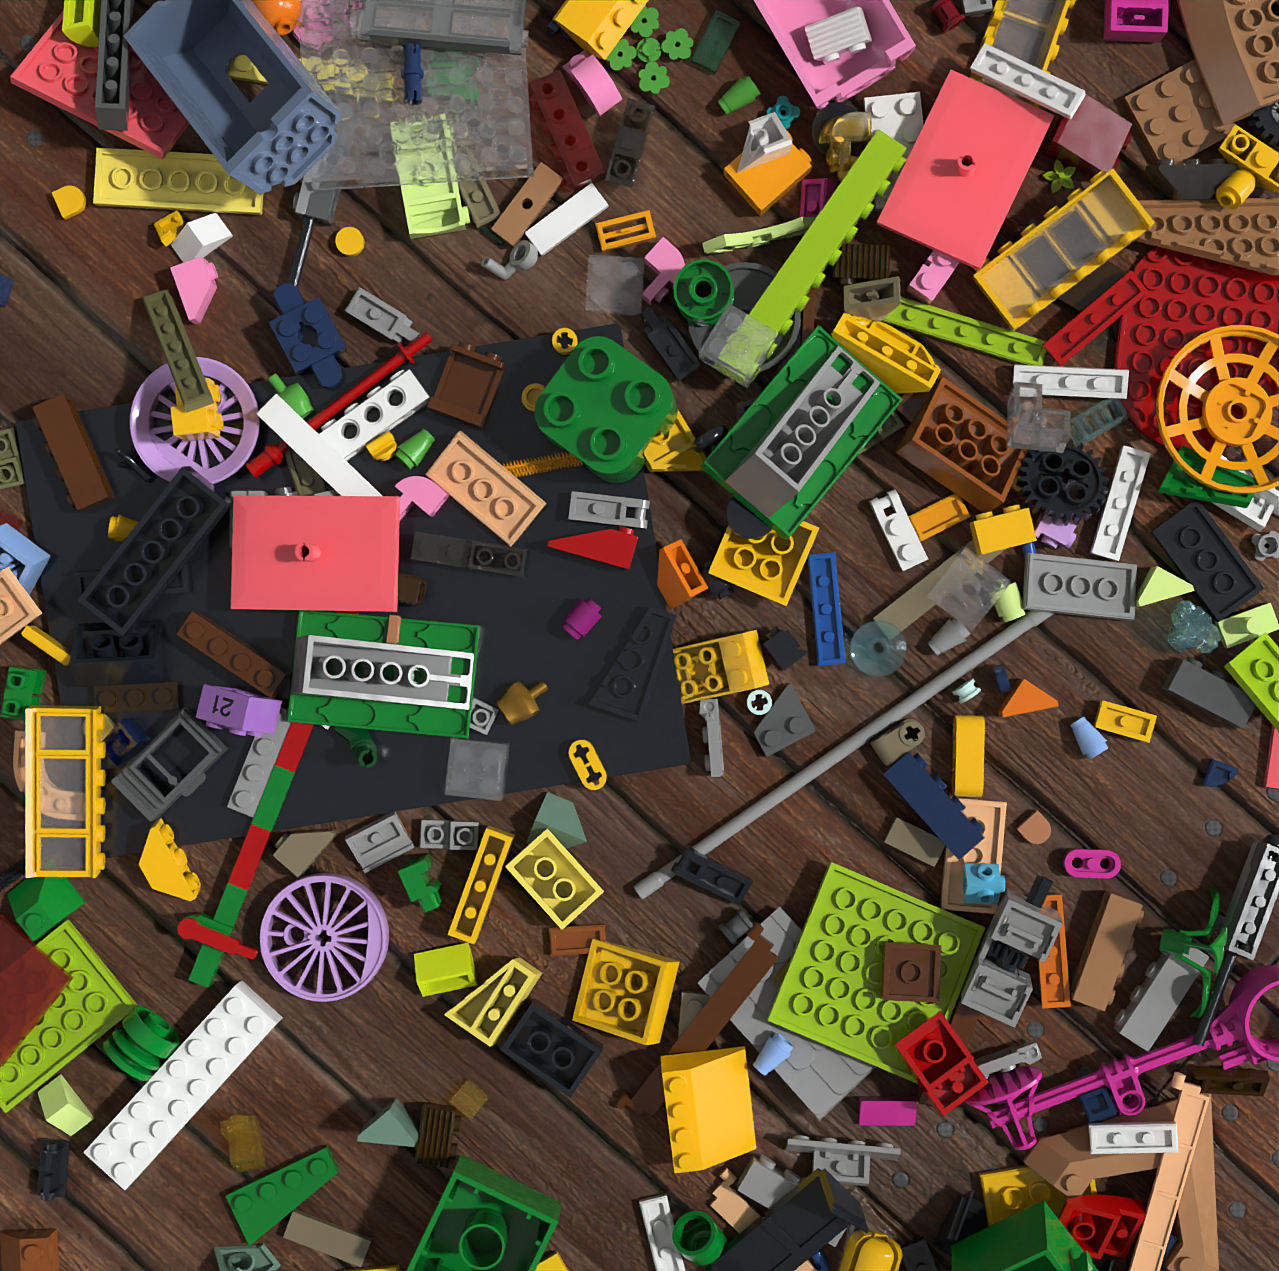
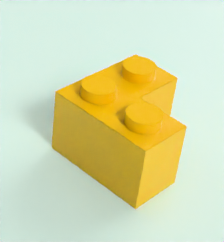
M205 378L214 404L187 413L174 382L177 406L170 408L173 435L185 441L221 438L220 430H223L224 423L222 414L218 413L217 402H220L221 399L220 389L213 380Z

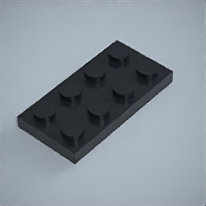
M1192 500L1150 531V534L1185 581L1193 585L1194 593L1216 622L1223 620L1265 589L1199 500Z

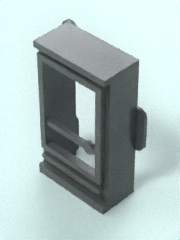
M184 707L138 756L133 757L118 771L117 776L111 782L151 822L157 820L181 795L185 797L190 796L205 781V772L228 748L199 718H196V715L190 708ZM183 725L209 754L178 783L177 778L171 776L151 754ZM147 758L168 778L170 784L176 786L166 797L138 770Z

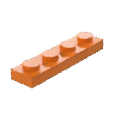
M1048 894L1043 904L1059 911L1063 924L1045 963L1037 958L1042 1009L1071 1007L1062 894Z

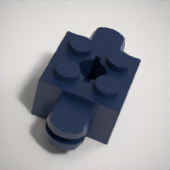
M288 283L280 285L274 292V302L282 316L270 321L269 324L295 373L298 376L311 370L320 386L324 388L336 387L342 380V370L335 357L347 351V348L320 297L306 303L296 286Z

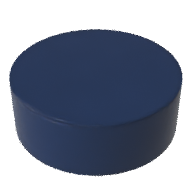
M1004 664L994 666L993 672L999 692L1011 691Z

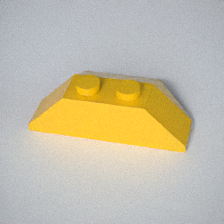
M844 313L831 334L838 343L896 394L929 392L941 371L940 367L935 365L931 355L921 343L883 321L879 322Z

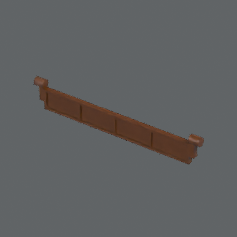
M755 922L747 932V936L755 942L666 1055L705 1051L779 957L770 951L774 944L761 935L764 928L759 923ZM661 1061L633 1097L625 1091L620 1094L615 1101V1105L618 1108L624 1109L628 1105L639 1115L644 1110L652 1117L665 1102Z

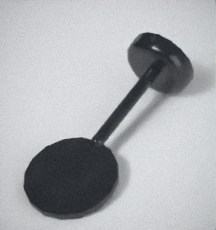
M722 425L702 434L691 443L694 451L703 453L711 449L713 450L728 433L725 425ZM734 496L731 498L727 506L726 518L729 527L735 534L746 539H757L764 537L772 530Z

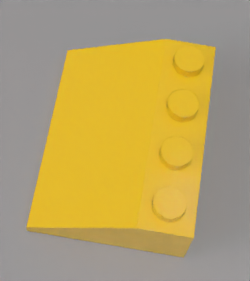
M745 1046L661 1056L662 1079L674 1173L704 1170L756 1149Z

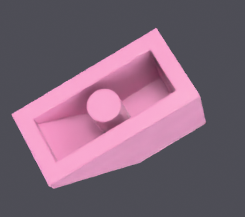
M202 256L170 267L188 319L195 325L201 323L217 289L214 280L218 278L216 268L212 262L208 263Z

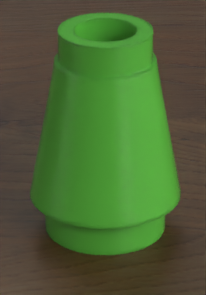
M747 75L743 79L740 77L722 98L718 100V103L728 115L730 112L756 101L755 98L761 93Z
M422 429L399 445L394 456L405 468L411 470L414 466L417 467L435 439L427 430Z

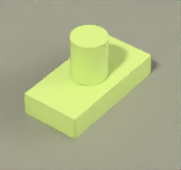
M1265 603L1227 617L1220 622H1215L1224 648H1230L1257 638L1265 632L1268 634L1279 630V624L1271 603Z

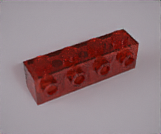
M561 70L530 82L532 92L528 93L529 100L533 109L539 108L543 118L539 119L544 134L550 133L554 143L550 147L556 161L561 159L565 169L561 170L567 186L573 185L575 192L584 189L590 183L595 184L606 179L605 170Z

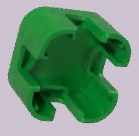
M595 336L581 341L574 348L538 397L534 413L537 425L555 446L564 452L568 451L579 459L600 479L609 483H623L635 477L644 466L646 460L642 454L655 435L660 432L665 436L672 428L677 418L678 406L669 383L662 375L613 340Z

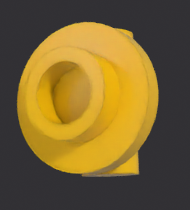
M388 430L366 444L365 447L374 460L386 461L394 456L398 445Z

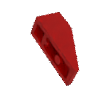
M618 526L617 530L608 529L550 540L547 547L630 570L638 536L633 535L634 530Z

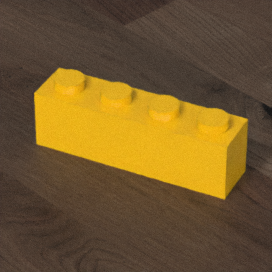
M492 826L486 828L449 929V936L471 944H475L511 848L514 834Z

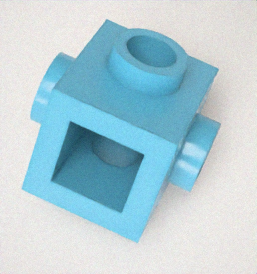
M965 863L962 876L964 903L998 904L1000 893L1005 892L1006 885L1005 876L1000 875L999 864Z

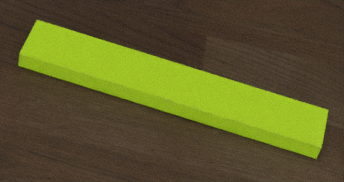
M901 297V304L881 320L897 327L1023 365H1043L1047 352L1042 346L1045 342L1044 340Z

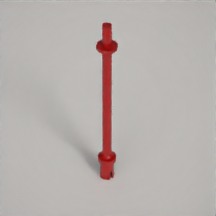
M424 332L405 348L399 342L397 347L400 351L306 423L316 430L406 360L413 365L415 361L412 356L433 341L427 332ZM284 440L277 445H266L262 453L245 464L256 479L274 464L279 465L283 462L281 460L283 454L291 449Z

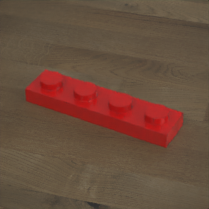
M1132 270L1128 271L1046 340L1042 346L1058 366H1062L1149 293V291Z

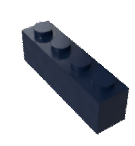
M909 751L883 775L955 857L960 860L985 838L981 833L985 828L975 817L969 819L963 812L966 808L956 795L951 798L944 791L947 785L937 774L932 777L925 769L928 764L917 752L915 755H912Z

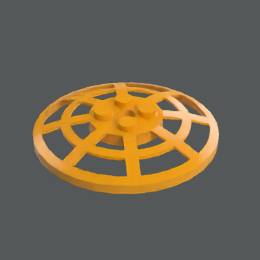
M1230 325L1215 328L1187 343L1172 358L1165 369L1158 387L1156 399V418L1159 432L1166 449L1174 461L1189 476L1201 484L1232 494H1253L1279 486V476L1269 481L1262 465L1267 464L1279 455V428L1270 424L1272 408L1279 406V394L1269 397L1265 390L1257 384L1264 372L1279 388V372L1268 364L1275 351L1279 349V334L1249 325ZM1243 336L1266 342V345L1258 358L1246 354L1224 355L1221 338ZM1210 342L1213 358L1200 365L1188 379L1175 370L1188 353L1198 346ZM1227 363H1242L1253 366L1247 379L1230 378ZM1215 367L1219 384L1214 386L1209 392L1195 384L1205 372ZM1171 381L1182 389L1178 406L1180 423L1166 427L1163 402L1168 382ZM1189 395H1192L1203 402L1202 417L1188 421L1187 404ZM1232 405H1238L1243 409L1242 419H1236L1231 415ZM1206 428L1210 435L1216 439L1210 453L1198 443L1192 433L1193 431ZM1184 434L1192 449L1201 458L1206 460L1201 474L1193 470L1180 457L1172 445L1171 437ZM1263 434L1278 441L1269 452L1258 458L1252 442L1259 439ZM1226 445L1241 446L1246 462H1232L1220 459ZM1216 466L1229 470L1250 469L1257 485L1230 486L1217 483L1211 479Z

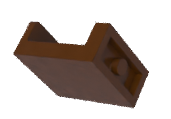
M459 342L458 346L451 344L449 348L450 354L434 397L431 396L427 407L434 412L483 429L506 366L503 362H500L502 357L487 351L485 355L474 352L475 347L463 342Z

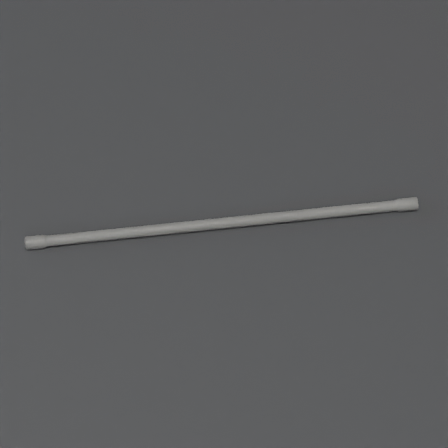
M1029 610L1015 623L702 839L692 848L703 855L707 854L1020 635L1039 625L1055 613ZM682 854L634 885L636 892L642 900L676 875L671 871V868L675 862H679Z

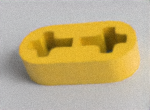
M584 739L576 740L569 748V757L584 786L590 790L600 789L606 782V771L593 745ZM579 744L583 748H589V751L586 753L589 762L586 764L580 756H574V753L577 751L576 746ZM590 765L595 773L600 772L602 774L599 778L600 783L597 785L593 781L588 783L586 779L590 775L587 769Z

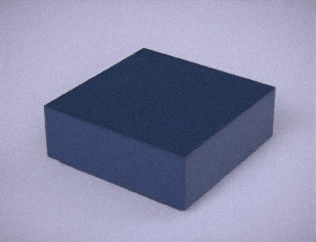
M1106 1086L1079 1095L1080 1103L1089 1123H1095L1117 1114Z

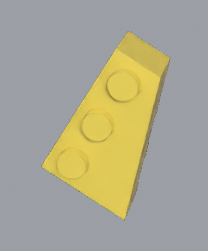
M520 957L512 959L444 1015L491 1047L499 1042L542 975V972Z

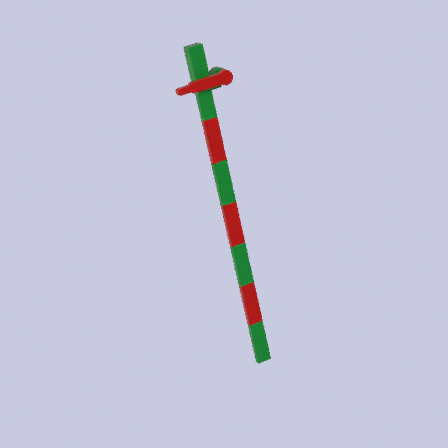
M336 611V613L357 614V615H359V612H360V611ZM291 723L215 916L195 913L187 916L178 924L177 930L180 937L183 939H194L203 943L188 979L191 982L206 988L210 987L225 952L231 955L237 953L249 959L256 958L258 954L256 949L241 944L239 939L231 937L315 724Z

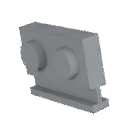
M395 811L345 836V841L358 863L362 866L364 873L414 848L413 841H411Z

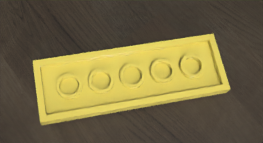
M96 148L93 204L96 206L262 215L263 193L259 194L230 176L214 154L168 152L166 157L161 159L145 150Z

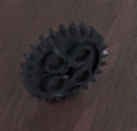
M1058 438L1055 445L1050 439H1047L1044 446L1037 443L1035 449H1030L1026 458L1023 457L1021 467L1017 472V476L1020 478L1016 486L1023 487L1019 492V496L1028 497L1024 505L1029 506L1033 504L1035 506L1032 514H1036L1039 511L1043 513L1041 520L1044 521L1050 516L1054 525L1058 519H1062L1064 526H1067L1072 518L1073 522L1077 525L1082 518L1086 521L1089 520L1092 513L1096 514L1100 506L1105 502L1106 498L1104 496L1109 491V488L1106 487L1109 478L1103 475L1107 468L1098 467L1101 458L1092 459L1093 450L1091 449L1085 453L1083 451V443L1076 448L1073 447L1072 439L1069 440L1067 445L1063 444L1061 438ZM1047 464H1052L1056 469L1050 468ZM1074 470L1080 471L1083 475H1078ZM1042 488L1049 489L1051 493L1044 492ZM1070 495H1075L1079 500L1071 498Z

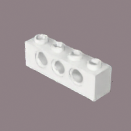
M401 370L390 378V384L383 389L381 386L373 389L367 394L368 399L360 405L355 403L344 411L345 416L338 421L333 419L322 426L323 432L319 435L346 461L350 460L364 450L366 444L388 430H392L429 403V395L410 370L406 372ZM395 392L403 394V402L398 406L390 404V397ZM377 408L380 410L379 420L373 423L368 422L367 413L371 409ZM349 425H356L357 435L352 439H346L344 435L345 428Z

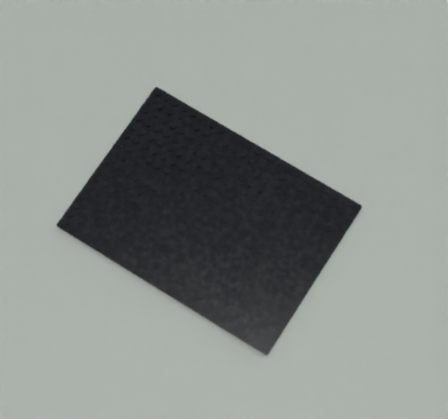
M618 324L573 330L577 336L578 344L587 338L601 336L613 340L624 348L621 327ZM553 334L475 346L474 352L485 355L486 351L502 357L500 362H503L506 366L483 429L434 412L426 404L390 430L398 446L422 429L427 430L434 437L435 441L417 467L414 466L411 470H408L395 456L386 461L374 460L366 448L347 462L366 481L370 482L382 496L398 495L401 497L403 493L395 485L401 480L412 476L430 479L425 474L459 431L467 435L498 463H501L502 466L503 463L506 466V462L509 465L510 461L512 465L513 461L516 464V460L519 463L522 460L523 463V459H525L527 462V458L529 461L530 458L534 461V457L536 460L537 457L540 459V456L544 459V455L546 458L547 455L551 458V454L554 457V453L557 456L560 453L561 456V452H563L565 455V452L555 446L541 431L535 420V413L528 410L522 402V392L528 385L534 383L546 387L570 354H559L554 349L552 344ZM562 334V339L558 338L557 343H561L563 349L569 348L568 344L572 345L573 340H570L567 334ZM450 351L412 357L415 361L413 365L406 360L315 431L318 434L323 432L321 429L323 425L333 419L338 421L344 417V411L355 403L360 405L368 399V393L379 386L382 389L391 383L390 378L401 370H404V372L410 370L429 397H434ZM386 361L341 368L342 380L333 388L320 386L313 373L280 379L286 387L298 382L309 397L314 411L303 419L307 422ZM268 380L248 384L255 396L259 411L277 394ZM228 387L225 394L230 399L235 394ZM395 392L390 397V404L392 406H398L403 402V394L401 392ZM176 395L165 397L166 399L177 405ZM159 401L156 412L171 415V408ZM133 402L78 411L116 498L87 512L78 511L77 508H73L67 498L68 487L65 482H61L55 468L58 465L54 456L51 457L45 448L44 442L47 439L43 431L38 430L33 419L19 421L16 425L35 544L50 555L40 575L49 634L53 639L71 651L78 624L104 622L77 601L74 572L102 570L123 543L115 542V539L108 538L111 516L118 517V515L140 521L170 483L154 473L143 462L138 452L137 455L140 461L154 474L149 482L144 481L133 470L119 467V463L125 461L115 450L120 448L131 456V446L134 445L130 431V413ZM238 402L222 412V416L242 412L240 403ZM373 408L367 413L368 422L373 423L380 418V410L377 408ZM154 417L153 428L172 425L171 420ZM261 418L256 445L245 464L262 453L266 445L269 444L271 446L272 444L277 445L280 443L279 435ZM244 419L223 422L224 426L241 430L244 427ZM349 425L345 428L344 435L346 439H352L357 435L356 425ZM220 431V436L236 447L238 446L242 435ZM173 432L158 434L157 436L166 441L173 436ZM215 438L212 439L225 460L234 452ZM182 439L172 446L177 449ZM206 442L210 468L219 465L220 462ZM190 444L183 452L186 456H188ZM198 445L195 462L202 466ZM283 454L281 459L282 463L279 465L274 464L257 479L244 464L227 479L213 484L228 497H230V491H265L268 493V496L274 495V489L291 486V490L296 491L285 454ZM576 463V467L573 464V467L569 466V468L566 465L565 469L564 467L560 469L559 466V470L557 468L553 470L552 468V471L549 469L548 472L545 469V472L542 470V473L538 472V474L535 471V474L529 475L528 472L527 476L526 474L522 476L521 473V477L518 475L516 478L547 504L511 547L451 496L433 517L414 504L399 522L398 573L428 579L423 604L415 606L398 602L397 612L360 611L359 615L379 617L396 615L402 619L480 626L473 697L497 709L499 708L495 701L516 682H521L529 690L543 680L549 690L535 698L539 711L534 716L512 726L499 709L487 735L472 728L469 729V738L367 729L377 749V762L370 768L354 763L350 755L348 742L334 732L336 726H331L327 730L322 725L315 724L273 831L582 782L569 757L571 744L579 739L587 740L593 745L607 777L689 764L691 758L674 663L671 635L642 722L588 705L650 606L667 612L665 599L657 586L659 561L650 506L649 510H646L645 520H648L647 529L626 527L634 530L633 535L638 536L630 570L547 547L550 540L608 529L617 530V525L569 520L571 493L575 491L649 501L644 468L642 467L635 477L623 483H609L600 479L584 463L582 466L581 463L580 466ZM324 480L327 491L334 490V488L327 481ZM627 507L626 518H634L635 508ZM229 508L186 562L189 563L191 591L161 594L142 618V620L162 619L165 666L161 682L180 681L181 709L188 707L195 715L197 714L204 684L237 688L268 696L176 635L192 611L201 612L290 673L292 667L297 610L231 609L232 548H230ZM580 598L584 601L590 598L601 607L598 613L602 617L585 637L582 635L577 640L561 626L565 621L563 618ZM53 658L61 706H95L94 686L77 687L70 666H65ZM291 678L288 679L278 696L273 697V699L281 700V707L286 709L288 707ZM181 709L104 713L118 728L115 733L104 741L106 753L105 758H101V769H104L106 773L105 786H101V797H105L106 802L105 813L101 814V825H105L106 831L105 841L101 842V853H105V858L143 852L150 829L156 820L150 822L111 781L117 776L121 768L133 757L138 756L166 728L167 723ZM63 716L68 749H86V736L82 729L86 717ZM200 719L206 725L207 721ZM181 725L151 755L171 776H175L177 782L180 783L209 752ZM207 726L228 750L205 772V781L190 796L185 797L181 795L159 817L162 818L165 825L168 824L174 834L173 840L177 847L247 836L254 817L228 808L227 805L255 736L247 734L246 736L230 733L227 728L217 729ZM580 744L577 745V751L574 753V756H580L585 764L588 763L586 753L589 751V748H583ZM148 758L138 768L165 797L176 787L168 782V778ZM70 759L74 790L86 792V759ZM591 765L587 767L590 774L586 778L587 781L599 779L602 776L600 772L595 773ZM79 820L80 828H86V821ZM82 837L86 857V838Z

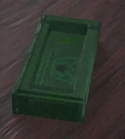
M715 10L691 58V62L716 74L741 22Z

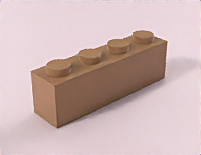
M1105 890L1070 986V998L1072 1000L1105 1011L1107 1005L1110 1006L1115 996L1114 984L1116 979L1121 978L1125 968V964L1122 962L1126 952L1129 953L1134 944V937L1132 935L1135 926L1141 924L1144 916L1142 904Z

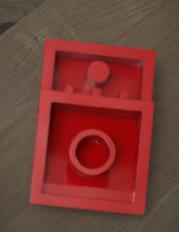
M941 1011L894 1044L907 1068L939 1116H945L989 1083L974 1062V1057Z
M1084 1195L1066 1199L1058 1219L1084 1252L1088 1251L1092 1258L1101 1260L1103 1253L1126 1258L1146 1217V1213L1141 1200L1114 1195Z

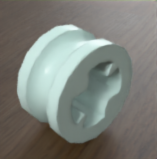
M973 678L952 692L954 695L959 696L958 702L960 704L968 701L981 691L979 687L974 686L975 680Z
M763 690L752 691L747 697V707L756 715L767 713L772 706L770 695ZM762 694L761 698L766 697L767 703L763 705L762 710H756L757 706L753 708L751 705V701L756 699L755 695Z

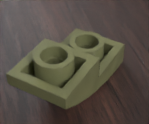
M14 428L0 430V489L25 484L22 459Z

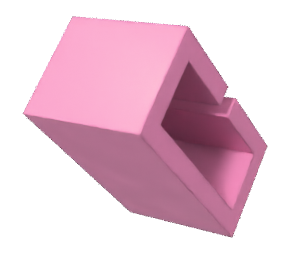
M933 250L905 291L922 303L930 305L959 264V261Z

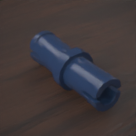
M407 43L403 45L404 69L401 71V78L404 79V103L410 104V100H412V105H419L422 103L421 80L424 77V71L421 69V45L415 44V49H413V43Z

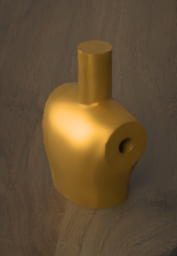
M543 680L529 690L521 682H516L504 691L495 703L512 726L534 716L539 711L535 698L549 689Z

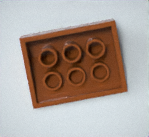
M942 377L907 429L896 453L977 509L986 513L1004 503L1032 438Z

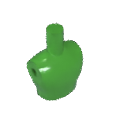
M277 374L267 379L277 395L302 419L314 411L309 397L298 382L286 387Z

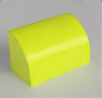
M64 0L62 31L70 40L87 47H99L101 0Z
M469 942L414 954L416 982L423 997L477 986L475 965Z

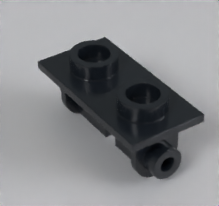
M42 1139L37 1195L42 1196L43 1201H52L54 1197H66L70 1141Z

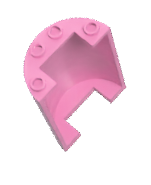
M754 0L818 109L826 107L831 100L843 102L868 88L895 69L896 60L899 57L904 61L916 47L889 0ZM857 6L863 8L872 39L871 43L865 44L866 49L855 54H850L849 51L839 54V60L824 64L823 61L814 60L805 26Z

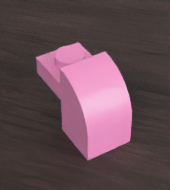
M584 50L562 66L566 74L580 88L588 104L600 116L622 100L612 79L593 54L590 56Z
M664 237L644 257L645 264L658 274L657 278L642 293V298L650 305L655 300L660 303L670 291L667 287L670 285L673 288L677 274L685 266L681 253Z
M412 476L401 480L395 485L403 493L400 497L399 522L414 504L433 517L450 495L436 483L425 477Z

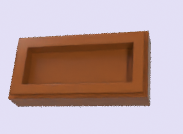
M605 924L566 926L563 930L559 926L549 927L551 956L589 954L592 939L606 942ZM601 947L596 949V953L602 951Z

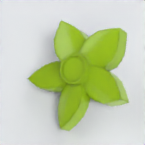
M1056 160L1054 171H1049L1042 175L1046 180L1053 181L1051 184L1052 194L1057 192L1061 186L1065 189H1074L1073 182L1069 177L1074 174L1076 167L1064 169L1062 163Z

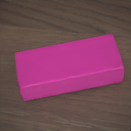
M828 178L803 179L799 218L817 217L835 192L836 183Z
M859 1097V1125L915 1126L917 1101L915 1097Z

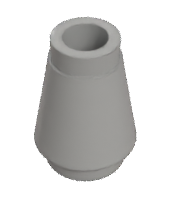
M955 617L953 620L949 618L927 643L938 656L967 641L966 637L971 633L958 617Z

